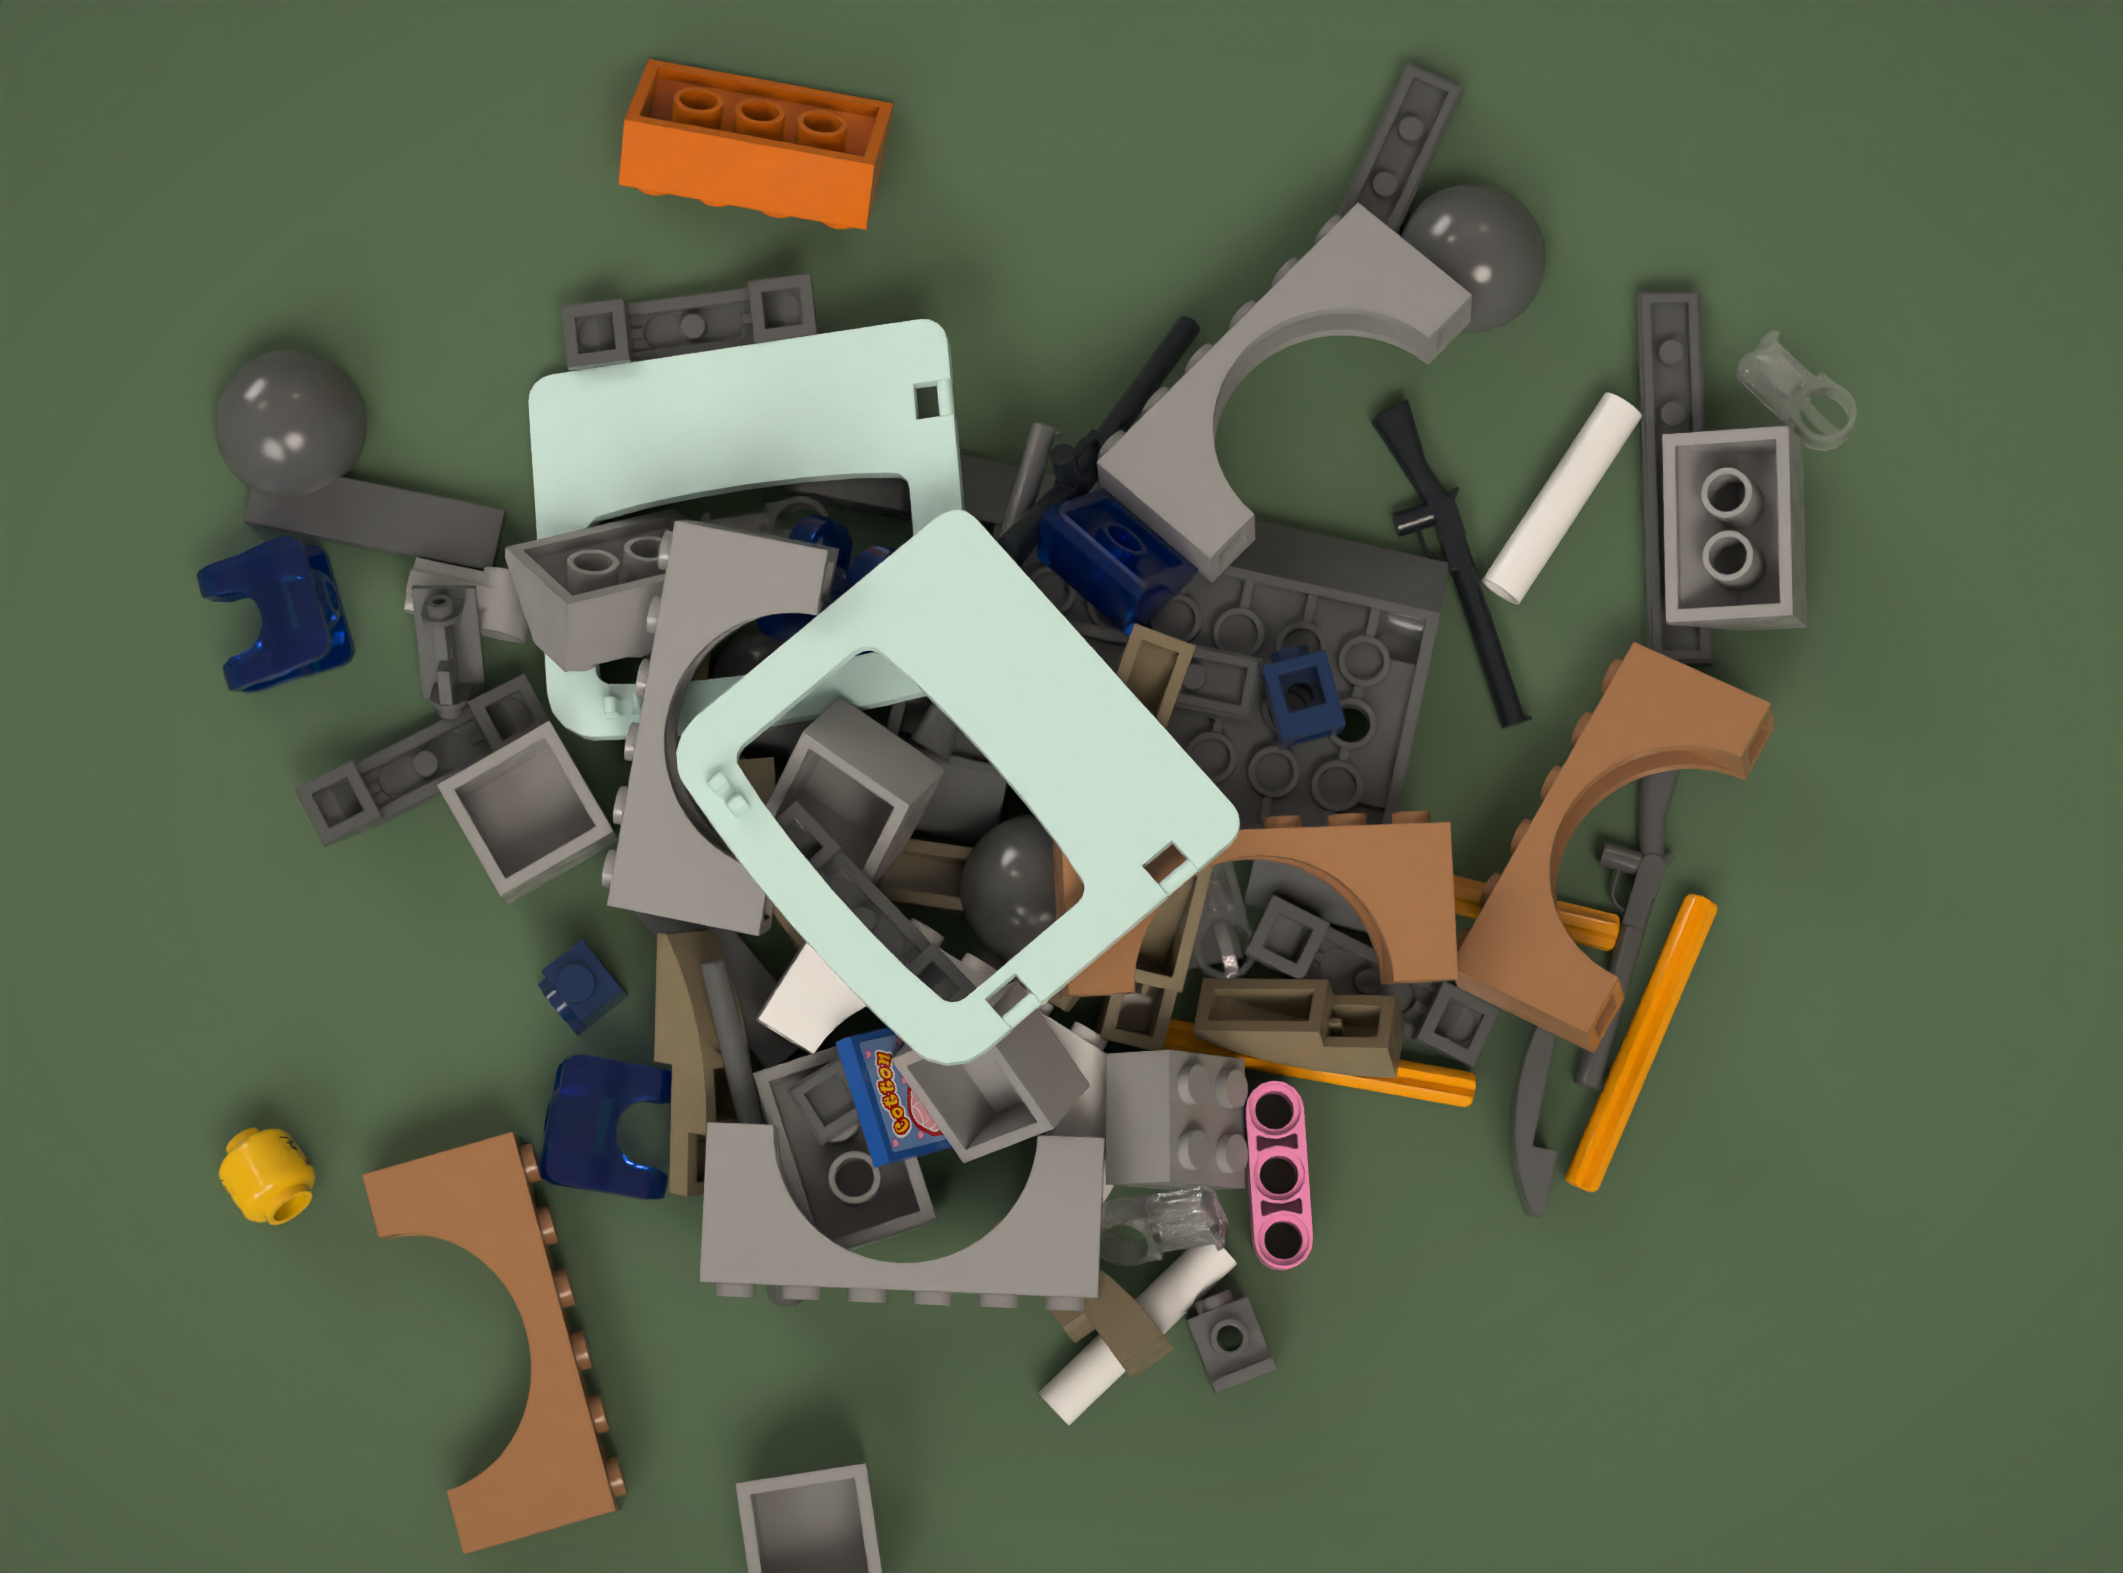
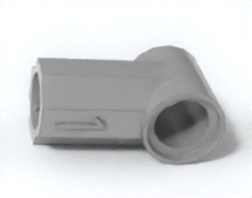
M416 558L406 587L404 610L407 613L414 614L412 585H476L481 635L507 642L525 643L529 626L509 569L485 567L484 571Z

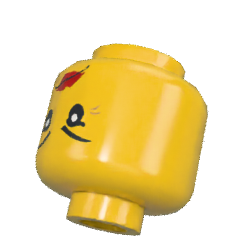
M255 1127L249 1128L237 1134L227 1144L226 1152L228 1154L221 1162L218 1176L222 1186L246 1219L258 1223L268 1222L271 1225H279L290 1221L306 1209L313 1197L311 1190L316 1180V1174L312 1164L287 1131L278 1128L262 1131Z

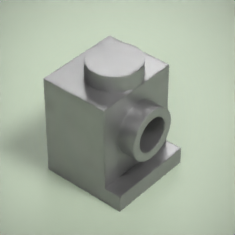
M1229 1289L1194 1303L1198 1316L1186 1320V1324L1213 1393H1218L1277 1369L1248 1296L1234 1301ZM1224 1326H1233L1241 1333V1344L1234 1351H1225L1218 1345L1217 1334Z

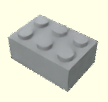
M837 1046L755 1072L753 1077L768 1124L779 1128L781 1161L793 1195L802 1210L825 1235L852 1251L938 1223L917 1157L874 1168L861 1123L821 1147L787 1092V1089L840 1057Z

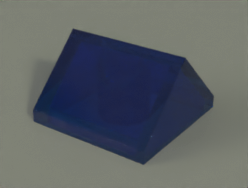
M1105 488L1049 506L1042 515L1036 557L1128 637L1135 623L1141 626L1148 623L1199 571L1197 567Z

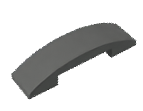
M810 273L748 281V288L629 304L623 298L561 306L566 360L569 370H585L818 334L813 282Z
M525 673L468 701V707L464 708V713L461 716L453 719H443L355 764L351 760L295 788L294 790L323 846L327 847L360 834L441 796L442 793L437 786L438 784L550 721Z
M797 800L776 819L799 851L868 930L910 972L945 1001L957 1002L966 998L977 988L934 943L931 944L847 857L842 851V847Z
M1275 895L1270 896L1243 952L1245 955L1287 979H1329L1333 995H1396L1405 1023L1403 1037L1460 1063L1474 1067L1500 1013V1008L1448 982L1381 984L1379 966L1373 948L1330 927L1329 922Z
M1536 1025L1533 1026L1527 1039L1514 1081L1510 1104L1509 1149L1513 1178L1523 1211L1527 1216L1539 1218L1545 1215L1558 1152L1533 1146L1556 1038L1555 1034Z

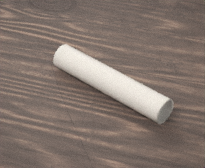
M1605 393L1482 579L1483 584L1488 589L1510 603L1520 604L1642 418L1641 413L1633 405L1612 393Z
M1206 1231L1135 1300L1165 1334L1194 1306V1303L1205 1296L1237 1263ZM1098 1334L1038 1394L1068 1425H1071L1126 1371Z

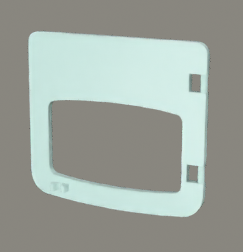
M917 319L558 373L541 378L532 387L528 401L537 540L594 527L601 521L639 510L700 497L796 483L854 478H901L907 481L910 489L913 536L947 510L959 509L965 511L958 426L955 417L952 385L954 381L951 347L946 332L938 323L930 319ZM937 386L939 416L919 419L916 389ZM871 652L854 656L771 726L815 720L839 697L860 711L926 695L878 652ZM545 654L547 695L552 713L568 731L587 740H626L631 723H639L643 698L636 696V684H607L603 682L600 676L599 664L587 671L564 672ZM745 675L690 681L679 715L678 736L682 735V732L699 713Z
M959 509L947 510L938 515L699 713L682 732L676 751L678 773L683 785L728 848L790 925L844 984L915 1053L927 1061L945 1066L968 1064L991 1050L1011 1033V1030L1040 1005H1044L1164 903L1175 890L1231 846L1236 840L1240 829L1239 814L1229 799L981 523L967 511ZM863 651L878 652L910 679L963 732L1027 805L1060 848L1084 885L1083 896L1076 905L966 998L957 1002L945 1001L910 972L868 930L791 841L763 804L739 767L740 753L747 745L855 655ZM1173 844L1186 860L1160 883H1157L1144 867ZM1014 977H1017L1030 993L1000 1017L987 1000Z

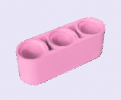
M1269 1081L1255 1088L1245 1103V1142L1248 1147L1246 1167L1251 1240L1254 1254L1261 1264L1271 1270L1285 1271L1295 1268L1302 1263L1309 1255L1313 1243L1305 1115L1301 1096L1294 1087L1285 1082ZM1270 1094L1279 1095L1284 1098L1291 1110L1289 1123L1280 1129H1268L1263 1126L1255 1113L1256 1103L1260 1098ZM1274 1158L1283 1159L1293 1167L1296 1178L1295 1184L1289 1192L1274 1194L1266 1190L1262 1185L1260 1169L1267 1160ZM1287 1223L1298 1232L1300 1246L1296 1255L1292 1258L1278 1259L1272 1256L1266 1249L1264 1243L1265 1233L1272 1224Z

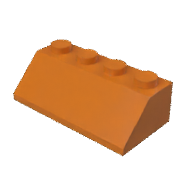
M648 59L624 119L618 185L637 188L639 191L653 196L670 194L698 199L702 203L713 207L731 205L758 210L773 218H787L791 216L819 221L834 229L857 228L866 230L877 196L894 103Z

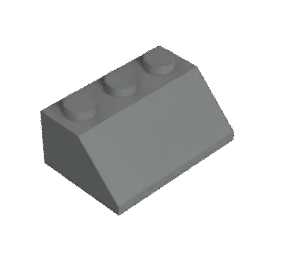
M1789 425L1663 434L1666 623L1668 625L1738 631L1806 628L1807 595L1803 440Z
M674 508L505 547V560L533 641L564 672L587 671L594 668L597 664L625 657H643L652 653L655 634L647 632L648 611L653 596H662L666 570L659 569L658 567L660 544L665 531L673 532L675 521L687 520Z

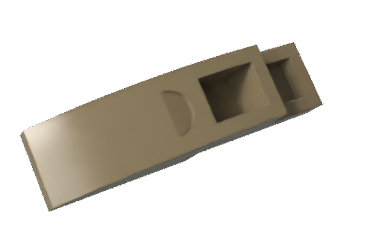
M711 929L657 933L654 1062L672 1065L669 1193L686 1197L704 1194L707 1122L738 1123L701 970V964L726 959L716 935ZM729 970V974H730V978H731V983H732V987H733V991H734V995H735V1000H736V1004H737V1008H738V1012H739V1017H740V1021H741V1025H742V1029H743V1033H744V1038H745V1042H746V1046H747V1050H748V1044H747V1037H746V1031H745L744 1020H743V1016H742V1012H741V1008H740V1004H739V1000H738L736 988H735V985H734V982H733V979H732V976H731V973H730V970Z

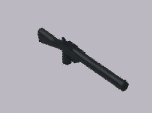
M1187 316L1179 317L1097 431L1091 429L1088 435L1084 436L1074 448L1068 444H1060L1051 450L1050 460L1056 477L1054 486L997 540L999 545L1020 568L1050 525L1063 512L1069 514L1073 502H1082L1098 481L1097 461L1100 449L1114 433L1119 430L1127 432L1147 401L1159 389L1197 337L1200 327L1192 318Z
M1406 399L1371 422L1423 501V504L1391 513L1398 537L1417 532L1423 552L1427 558L1449 563L1448 571L1452 575L1501 727L1506 729L1532 720L1531 716L1524 715L1469 549L1466 531L1455 502L1459 488L1457 486L1451 491L1446 492L1427 463L1409 400ZM1434 527L1444 558H1437L1429 553L1421 530Z

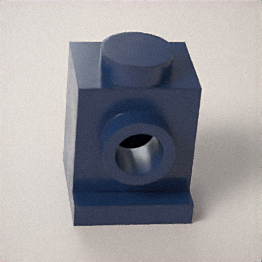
M1298 645L1271 654L1272 664L1262 666L1260 676L1276 730L1279 749L1282 750L1342 734L1346 722L1326 650L1310 653L1308 645ZM1295 686H1303L1310 691L1312 702L1303 708L1295 707L1288 700V691Z
M583 939L544 968L542 973L546 979L538 984L544 996L577 1036L628 997Z

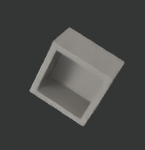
M839 697L802 732L766 808L777 819L797 800L842 847V851L875 884L900 859L946 769Z
M550 721L437 785L499 895L508 904L513 903L598 854L619 840Z
M1017 980L1005 985L987 1002L1002 1017L1021 1001L1027 993ZM1035 1009L1015 1026L1011 1033L986 1054L968 1064L945 1066L927 1061L915 1053L906 1043L890 1059L963 1163L1054 1129L1090 1086L1038 1009Z
M1177 1050L1106 1054V1185L1174 1191L1245 1188V1168L1248 1162V1147L1245 1142V1102L1248 1096L1245 1059Z
M869 1463L735 1483L748 1573H885Z

